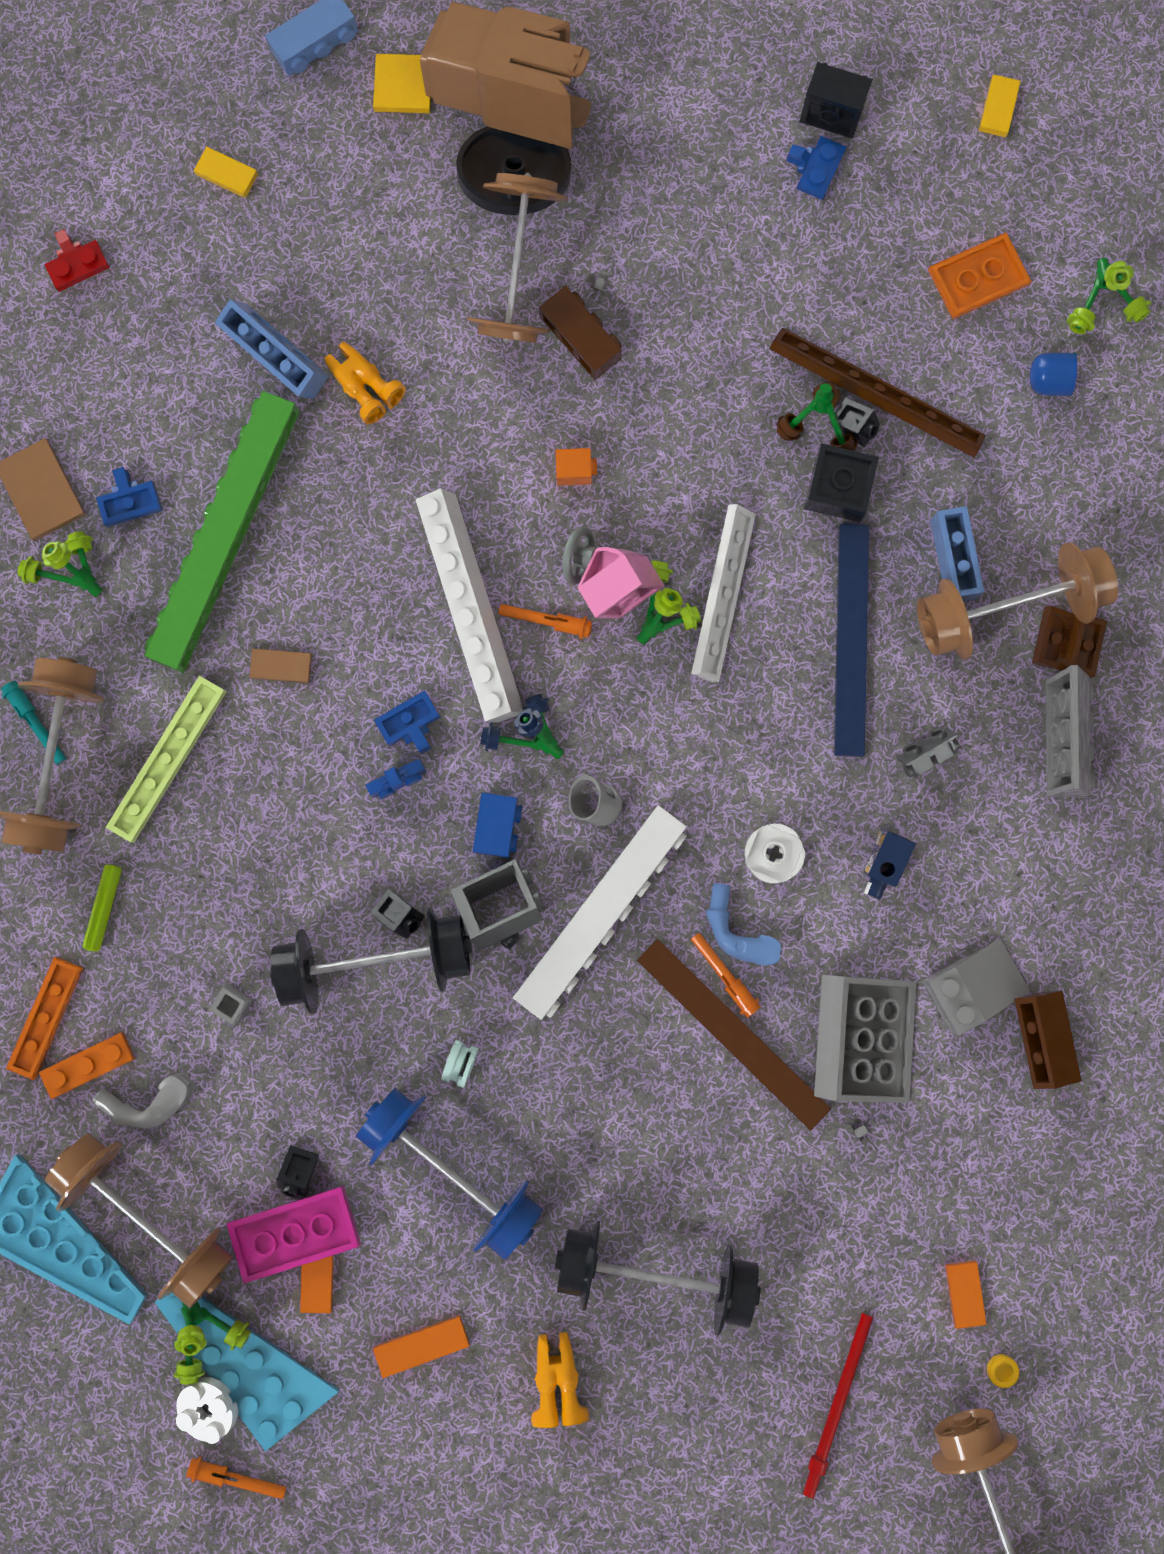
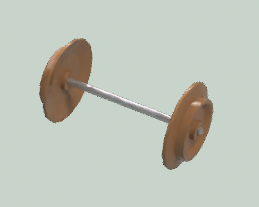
M497 173L495 182L483 184V188L521 196L506 320L505 322L467 317L468 321L478 325L477 334L503 338V341L507 344L510 342V339L536 343L539 334L550 333V329L521 326L512 323L528 198L568 201V197L557 192L558 183L531 177L529 173L525 175Z

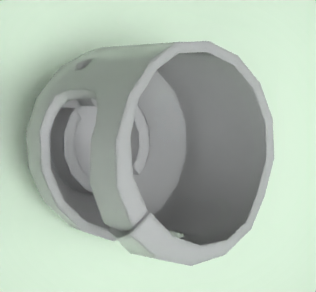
M591 774L581 775L570 788L568 796L569 807L576 819L596 826H607L615 822L622 810V798L616 788L608 784H602L599 779ZM592 781L597 786L593 789L592 793L594 791L599 792V803L597 810L589 816L586 811L585 802L590 794L582 793L580 788L584 783Z

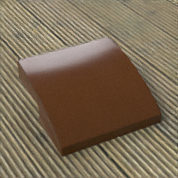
M1054 606L1044 607L1032 663L1060 671L1071 665H1078L1089 678H1094L1107 621L1095 617L1093 622L1085 624L1079 621L1074 613Z

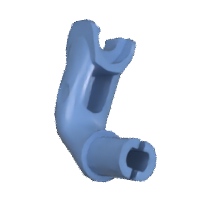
M713 883L710 909L706 910V916L718 946L727 955L745 962L755 963L756 965L776 964L780 959V942L770 936L758 935V938L737 936L730 932V913L727 912L730 885Z

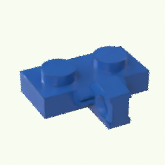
M820 136L815 149L809 146L806 149L793 144L786 161L799 166L797 172L801 173L802 177L797 185V189L823 200L846 151V146L823 136Z
M124 467L112 470L117 485L111 487L112 493L96 497L101 517L106 527L163 511L155 483L149 481L138 484L137 480L131 481L129 472Z
M424 690L377 717L374 721L389 747L404 739L407 745L414 742L422 755L432 749L424 736L430 732L427 725L441 717Z
M417 759L398 769L392 767L384 771V776L365 786L370 796L373 798L379 796L381 800L395 794L396 790L405 786L404 783L406 786L418 783L423 779L421 775L427 771L422 761Z

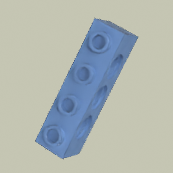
M230 299L214 322L299 397L314 399L329 378L326 372L246 303Z

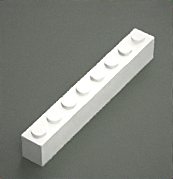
M440 488L415 500L485 722H501L518 716L523 711V706L456 494Z
M658 805L514 995L513 999L540 1020L545 1015L551 1018L561 1005L557 1001L561 993L565 991L569 994L579 981L575 977L576 973L581 967L586 970L597 957L593 952L599 943H602L604 946L616 932L611 928L617 919L623 922L634 908L629 904L634 896L637 895L641 898L649 888L651 883L647 879L652 872L655 871L659 874L667 864L669 859L665 855L670 848L673 847L677 850L685 840L687 835L683 831L687 826Z

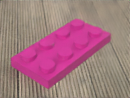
M344 1185L227 1223L243 1284L362 1245Z

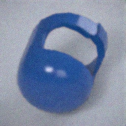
M1042 353L1038 355L1030 368L1029 379L1032 390L1040 395L1072 396L1077 378L1078 353Z

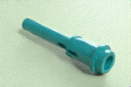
M16 680L7 683L1 688L2 698L9 701L21 720H26L46 749L49 732L34 711L37 708L31 703L24 691L18 687ZM56 745L54 762L56 765H59L67 760L58 745Z

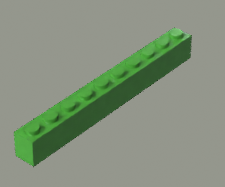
M262 391L260 398L254 400L251 407L252 416L248 424H245L240 431V442L236 451L233 450L228 458L227 465L229 467L224 477H220L217 482V494L214 501L207 505L204 512L205 521L201 529H198L193 536V548L181 563L180 577L170 587L168 604L158 614V626L154 635H150L146 641V653L144 656L151 661L184 674L300 413L295 403Z

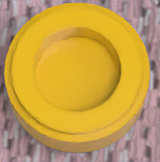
M999 1354L989 1360L987 1375L997 1387L1009 1388L1019 1378V1367L1011 1357Z

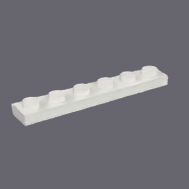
M738 504L728 505L691 673L711 682H719L756 516L755 513Z

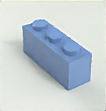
M320 0L266 34L265 38L270 51L286 74L290 76L293 73L303 72L308 64L316 58L328 56L332 48L338 44L350 42L358 32L354 15L343 0Z
M967 506L937 511L930 520L941 577L942 579L947 578L954 583L963 602L976 600L984 593Z

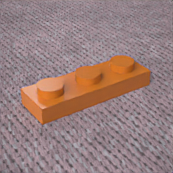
M121 1032L40 1071L39 1074L50 1099H54L135 1060V1056L124 1032Z

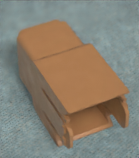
M454 1L450 3L447 11H440L420 57L426 96L433 98L435 104L482 116L483 123L488 127L572 149V128L583 127L591 112V102L589 100L569 95L563 85H570L572 77L582 76L590 59L588 49L571 44L570 23L568 21L514 7H505L498 12H493Z

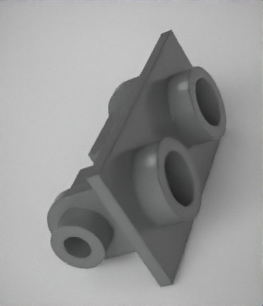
M948 728L936 729L923 742L913 743L905 747L903 753L896 758L907 765L904 767V771L909 778L912 776L918 777L934 767L930 759L931 756H934L937 763H941L957 754V750L961 748L956 739L959 735Z

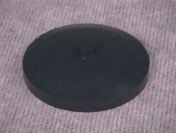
M486 126L472 134L461 146L456 160L457 178L463 193L479 207L498 214L519 215L521 196L483 188V184L495 182L497 173L517 175L529 173L531 177L558 183L557 192L564 194L571 178V158L568 149L565 147ZM528 198L527 214L543 210L556 201Z

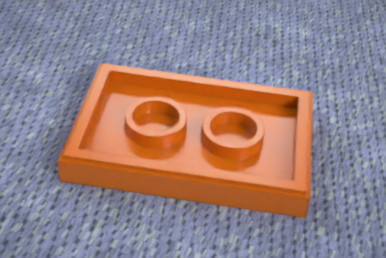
M1007 232L928 268V272L952 319H956L1032 283Z

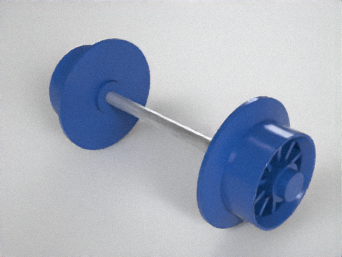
M394 1088L381 1104L376 1101L365 1114L368 1120L355 1136L373 1151L369 1162L370 1166L377 1161L391 1142L394 1143L400 1138L493 1215L489 1222L490 1224L472 1249L474 1252L487 1245L505 1260L519 1244L525 1245L534 1233L532 1227L543 1211L538 1204L525 1195L529 1184L527 1179L517 1188L509 1200L499 1208L405 1131L409 1125L408 1121L427 1098L425 1095L412 1102L398 1089Z

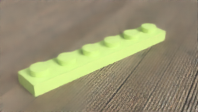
M200 675L198 676L107 824V829L127 841L135 843L227 693L225 690Z

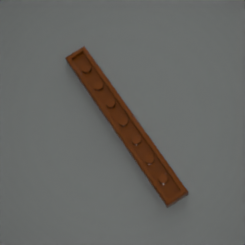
M785 328L780 330L770 346V350L973 458L977 455L986 437L980 431Z
M658 939L637 959L680 1004L810 1131L828 1114L831 1108L821 1098L815 1097L814 1091Z

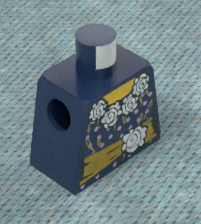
M881 828L864 869V873L870 877L864 893L881 900L887 884L896 887L916 843ZM883 863H891L886 872H880V867Z

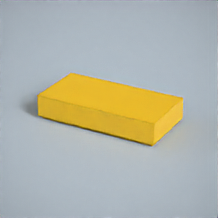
M992 75L978 131L1002 137L1008 135L1020 80Z
M207 146L193 170L195 175L244 198L247 197L258 176L256 169Z

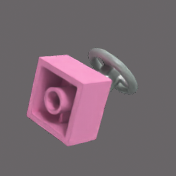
M585 526L576 528L567 540L562 561L564 577L572 585L579 584L577 588L595 618L619 619L664 587L659 575L645 555L624 549L594 547L593 534ZM583 535L585 543L580 547L577 540ZM573 554V567L571 569V560Z

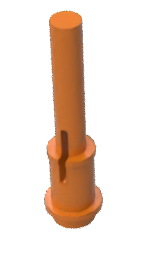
M502 603L499 608V615L551 626L554 627L556 632L577 635L579 639L590 637L593 621L588 620L587 616H584L583 619L558 613L555 616Z
M699 932L690 940L727 986L724 990L728 992L741 1009L739 1013L741 1015L744 1013L748 1018L760 1009L761 1006L758 1003L760 1000L752 996L740 978L735 979Z
M201 1456L198 1459H191L186 1478H190L192 1483L198 1480L219 1486L220 1488L223 1487V1484L282 1500L284 1498L286 1486L228 1471V1466L203 1461ZM213 1473L236 1478L238 1481L236 1482L218 1476H214Z

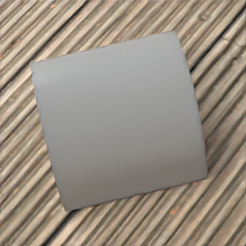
M226 983L223 985L209 1011L235 1026L241 1021L252 1004L253 999Z

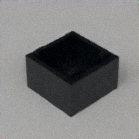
M817 62L806 93L799 122L853 139L873 79L867 78L868 76L865 75L861 76L829 66L824 62Z
M821 443L816 454L804 510L861 522L867 511L879 457Z

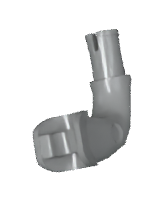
M183 1073L168 1076L158 1086L159 1093L151 1105L144 1111L135 1109L128 1102H121L105 1088H102L94 1096L91 1103L112 1118L111 1122L116 1125L151 1129L161 1126L181 1106L187 1103L194 1092L195 1083Z

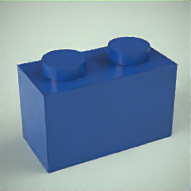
M481 793L473 853L510 858L511 852L516 853L518 835L513 834L515 823H521L523 806L518 805L516 797Z

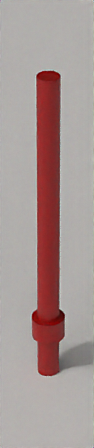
M863 1312L861 1313L816 1453L811 1455L807 1467L810 1471L802 1494L811 1499L815 1497L821 1476L826 1474L829 1465L827 1458L874 1318Z

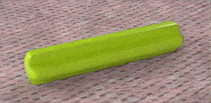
M106 864L103 868L82 945L85 950L97 952L101 948L122 871L119 866Z

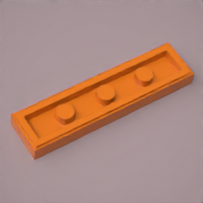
M59 957L53 958L7 1064V1070L31 1080H36L84 969L83 967Z

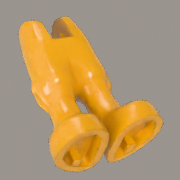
M343 341L339 344L338 348L347 360L340 364L331 354L325 356L324 361L343 387V392L349 397L356 399L360 404L359 416L361 420L367 425L373 424L386 414V408L379 400L373 398L366 391L364 385L370 386L389 409H392L401 401L406 392V387L399 380L394 379L390 382L383 380L376 365L370 363L355 348Z
M568 1332L559 1333V1351L561 1355L549 1356L550 1346L547 1334L538 1335L537 1373L534 1380L540 1392L539 1409L534 1411L531 1416L533 1427L554 1428L559 1426L555 1398L557 1385L561 1390L562 1425L573 1426L590 1420L588 1408L579 1404L576 1388L579 1373L575 1368Z

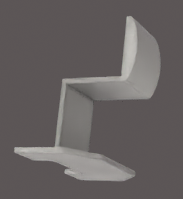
M604 271L601 272V273L604 274V275H607V276L610 275V274L607 273V272H604ZM597 277L594 286L588 284L590 287L606 293V291L602 290L606 282L605 279Z
M872 1118L869 1119L873 1127H876V1124L874 1123ZM864 1123L855 1130L851 1125L850 1127L862 1144L860 1137L869 1133V1130Z

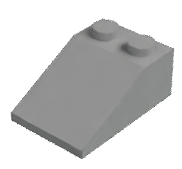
M1001 938L922 980L950 1033L957 1036L987 1021L1015 1002L1014 998L1022 997L1030 992Z

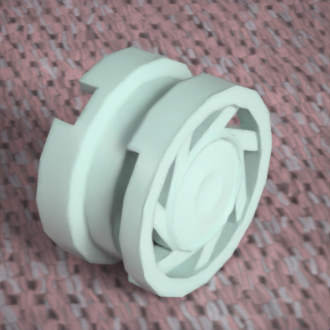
M456 1040L447 1059L441 1080L445 1082L452 1080L457 1083V1086L465 1088L479 1048L475 1046L466 1047L463 1042ZM470 1055V1058H469L468 1063H467V1065H466V1068H465L463 1077H461L460 1075H461V1073H462V1071H463V1069H464V1066H465V1063H466V1060H467V1056Z

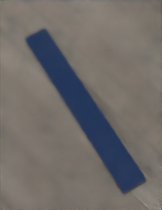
M840 524L838 528L834 756H865L869 525Z

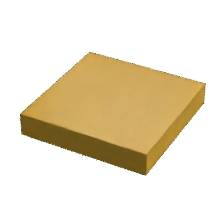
M376 54L373 97L374 112L430 113L431 97L426 96L420 64L421 55Z

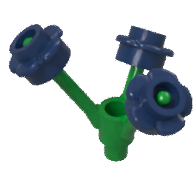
M542 694L525 699L526 705L522 707L523 711L519 713L514 722V726L518 729L520 735L526 737L536 736L533 741L500 736L501 727L492 726V722H490L489 728L483 727L480 744L486 745V751L488 749L497 750L498 742L542 750L545 754L550 753L555 759H559L564 754V750L557 745L558 741L552 736L543 713L549 711L550 707L548 704L549 698H543Z

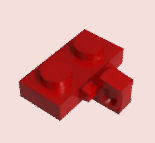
M65 229L54 233L61 247L60 250L56 251L58 258L44 264L58 292L110 268L96 240L83 246L79 241L73 243Z

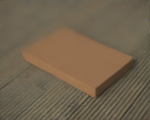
M46 438L0 461V478L33 541H37L86 515Z

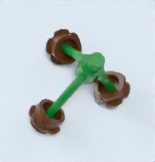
M824 382L822 385H817L812 392L814 399L798 416L788 413L785 416L779 417L776 423L778 435L784 440L793 441L800 438V433L803 431L801 421L812 411L826 413L836 434L831 440L830 445L855 451L858 445L857 439H854L851 433H842L834 412L836 403L841 399V393L832 382Z

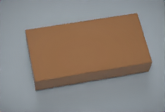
M252 649L249 677L259 680L309 683L312 654Z

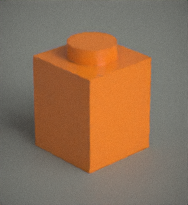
M591 448L555 449L557 486L592 484V476L597 475V458H591Z

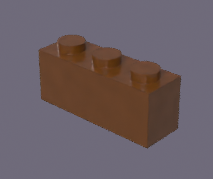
M564 286L539 307L540 318L589 375L596 380L621 360L622 345L614 334L608 335L602 328L603 323L594 312L590 314L587 311L581 296L575 291L572 293Z
M1063 991L1040 992L1014 998L1033 1089H1057L1081 1082L1082 1079Z

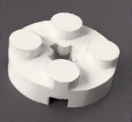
M774 823L762 826L753 832L746 842L744 856L747 868L757 879L766 883L775 884L789 880L800 871L804 863L805 851L799 839L800 837L793 829L782 824ZM774 845L779 847V853L782 854V858H776L772 862L769 860V855L766 854L767 848L773 849Z
M202 1377L197 1383L188 1384L181 1391L177 1400L178 1416L176 1417V1424L179 1429L187 1431L194 1438L210 1444L218 1442L220 1438L226 1435L233 1428L238 1417V1406L236 1401L232 1403V1399L229 1396L231 1391L228 1386L212 1377ZM205 1404H207V1405L209 1406V1407H208V1410H209L212 1414H207V1413L203 1410V1406H204Z

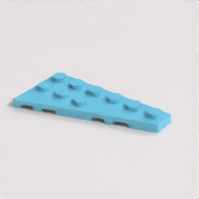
M20 1153L16 1154L0 1182V1254L130 1325L148 1295L147 1292L69 1207L62 1212L56 1210L61 1198Z
M172 1293L161 1300L158 1299L154 1303L178 1334L179 1330L185 1327V1320L181 1312L183 1305L181 1300ZM202 1296L198 1300L201 1308L204 1307L212 1315L231 1327L237 1320L231 1314L212 1304L206 1297ZM207 1320L196 1325L203 1330L207 1344L203 1350L194 1355L195 1358L202 1361V1367L210 1377L218 1379L228 1386L231 1391L229 1396L232 1399V1403L235 1401L237 1403L239 1417L265 1452L340 1390L252 1329L247 1328L252 1333L242 1349L236 1346L234 1350H230L231 1346L224 1342L227 1332Z

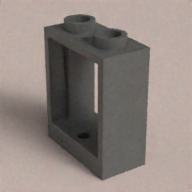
M516 859L450 890L468 935L478 951L544 920L540 909L544 908L543 902L538 892L532 893L529 887L533 880L527 868L521 869ZM518 882L529 907L482 929L472 903Z

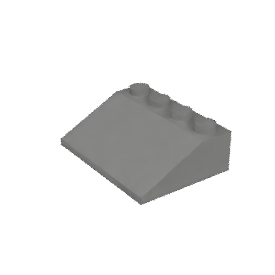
M1071 665L1046 680L1047 797L1083 798L1090 796L1095 786V777L1091 773L1094 745L1090 743V732H1092L1094 727V717L1090 714V702L1093 700L1094 690L1093 686L1089 685V676L1078 665Z
M822 975L815 1097L847 1102L909 1103L916 982Z

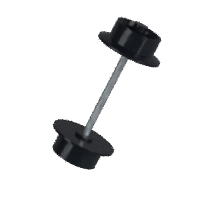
M428 908L427 925L430 943L428 947L315 965L309 937L304 929H299L296 934L295 943L273 946L271 951L270 976L277 999L281 1006L304 1003L308 1012L315 1014L318 1009L319 1000L316 974L430 955L432 956L440 992H445L448 979L470 975L469 954L473 953L472 942L469 935L465 933L461 915L438 918L433 908Z
M600 1221L596 1222L591 1233L567 1229L564 1251H557L554 1268L560 1270L557 1293L579 1296L582 1311H586L591 1282L597 1271L717 1293L714 1313L715 1335L719 1336L725 1324L750 1327L755 1306H758L761 1287L758 1286L759 1267L758 1263L735 1259L732 1245H727L725 1249L719 1283L716 1284L597 1262L598 1254L596 1252Z

